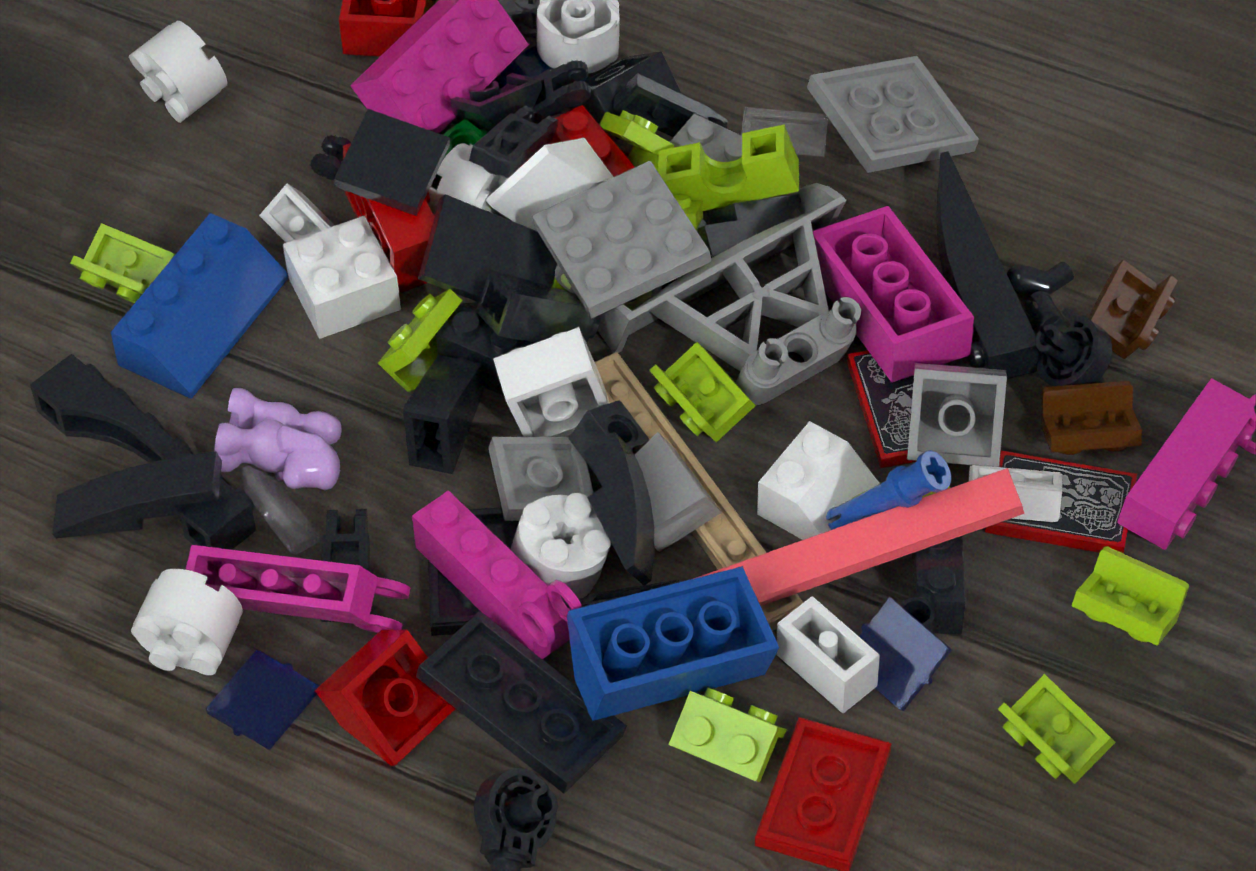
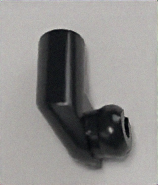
M1065 262L1058 263L1048 271L1021 265L1011 267L1007 272L1013 289L1029 297L1038 291H1044L1051 295L1074 279L1072 269Z

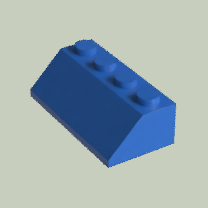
M210 213L111 331L118 366L192 399L288 280V273L246 228Z
M743 566L569 610L567 613L574 678L592 721L689 695L690 691L698 693L706 691L707 687L713 689L765 675L779 649V645Z

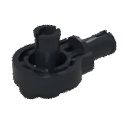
M1038 291L1030 295L1038 305V308L1036 309L1028 299L1025 301L1024 308L1037 325L1035 344L1039 349L1037 368L1041 378L1051 386L1105 383L1102 376L1107 370L1112 355V342L1108 332L1089 318L1079 316L1073 309L1064 308L1060 312L1047 292Z
M514 768L493 774L481 784L477 791L474 802V816L479 833L482 835L480 853L484 854L487 862L491 864L490 871H521V868L535 866L538 848L546 844L554 831L558 809L556 796L549 789L545 781L530 770Z

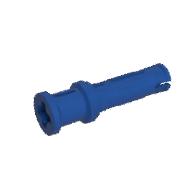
M930 450L920 454L917 461L910 466H898L892 469L883 483L837 507L831 508L827 512L826 519L832 520L837 516L841 518L829 523V528L833 530L898 506L913 507L922 500V496L930 492L938 493L946 490L951 483V472L948 464L941 455Z

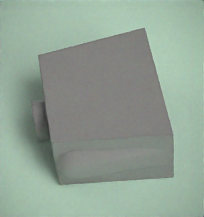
M659 432L635 454L643 472L651 500L654 520V546L659 552L722 513L675 448Z

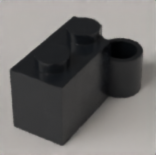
M963 536L912 553L913 597L907 598L899 605L896 624L897 639L907 648L920 649L929 645L933 639V634H962L965 611ZM910 622H919L921 624H912Z

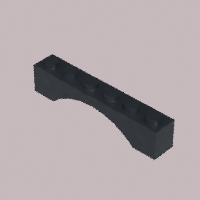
M70 354L30 384L37 412L65 436L85 437L113 443L134 452L148 463L173 457L193 455L192 450L184 440L179 437L173 439L163 430L162 425L154 415L149 412L143 414L134 406L131 398L124 390L112 388L105 382L102 374L94 365L90 363L85 365L73 354ZM221 475L218 500L181 504L180 519L184 537L193 545L233 550L256 531L253 501L242 489L236 488L234 490L224 481Z

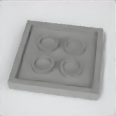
M918 56L810 76L807 89L867 173L940 159V153L949 151L950 156L974 152L979 138Z
M651 161L643 163L532 216L534 227L591 319L712 262L710 251Z

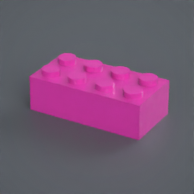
M439 0L350 86L367 110L371 109L439 134L456 118L450 99L460 97L470 100L469 91L484 90L529 44L498 0Z
M889 206L813 231L825 293L833 304L835 301L840 302L842 297L852 298L859 304L861 315L855 323L856 335L891 382L914 375L915 363L943 365L971 355L973 314Z

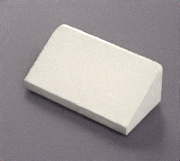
M288 183L259 215L286 243L335 226L302 192Z
M972 465L969 470V481L1006 468ZM1008 468L1025 513L1012 519L1057 522L1060 517L1062 474L1060 472Z

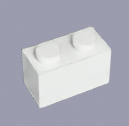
M813 596L777 623V643L779 645L777 656L840 712L845 713L877 687L880 655Z

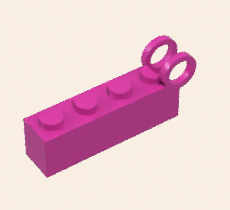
M1211 378L1126 496L1117 523L1164 550L1168 548L1176 535L1183 539L1196 519L1197 514L1193 513L1196 506L1199 505L1205 508L1215 493L1218 484L1214 481L1217 476L1226 478L1238 458V454L1235 453L1238 446L1256 455V443L1251 441L1256 429V413L1254 411L1256 394L1249 399Z
M449 490L412 515L416 548L493 622L542 660L570 640L567 613L570 609L582 607L575 593L560 580H555L550 585H546ZM560 595L565 599L570 609L565 605Z
M191 545L186 570L207 576L205 585L219 591L221 585L229 589L240 601L244 610L352 623L361 629L378 633L381 630H402L403 626L402 623L394 619L370 614L374 594L394 599H408L411 589L404 583L379 578L360 565Z

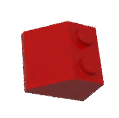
M408 629L379 631L315 690L339 725L390 766L397 765L456 709L416 677L419 665L428 657Z

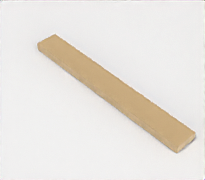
M618 352L596 361L595 364L602 378L609 403L620 400L649 439L659 432L675 448L721 510V514L691 532L716 568L719 570L766 553ZM798 594L763 605L761 608L773 631L777 629L779 621L804 602Z

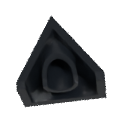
M511 73L506 76L507 84L499 90L498 82L493 81L491 82L492 88L469 91L470 100L460 97L450 99L451 107L458 124L467 119L478 129H484L489 132L510 113H516L525 105L533 108L542 90V81Z

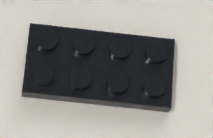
M481 611L420 664L416 674L419 680L563 794L623 737L627 727L626 724L614 715L592 721L576 685Z

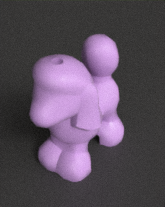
M232 389L228 405V411L232 412L230 422L219 424L215 440V451H217L222 460L221 472H231L241 463H248L263 471L274 473L278 482H284L291 489L308 487L328 490L333 488L340 474V460L337 452L331 446V444L336 443L340 439L342 432L341 422L337 417L323 411L301 414L290 404L267 402L255 397L246 389Z

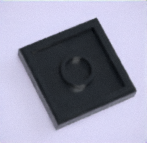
M368 109L334 178V187L417 216L450 146V138Z

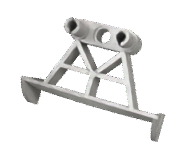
M818 183L804 186L796 193L799 194L801 203L797 208L802 215L760 232L711 258L712 262L683 275L634 310H630L622 304L601 314L598 332L611 351L619 353L622 351L628 335L657 319H661L739 370L740 373L736 384L755 405L767 403L837 363L844 357L856 335L855 323L860 318L861 308L854 299L842 297L840 302H834L832 310H828L813 235L814 230L836 222L846 199L829 186ZM794 244L798 267L761 287L750 268ZM727 280L740 298L709 317L702 315L686 304ZM803 287L805 300L788 294ZM761 315L798 327L779 339H767V343L762 342L757 350ZM745 319L742 341L726 329ZM788 352L799 354L805 362L797 363L788 356Z

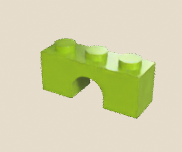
M785 125L742 133V157L730 162H720L711 159L704 152L700 142L658 152V173L673 195L691 196V201H703V211L729 206L733 203L799 192V159Z

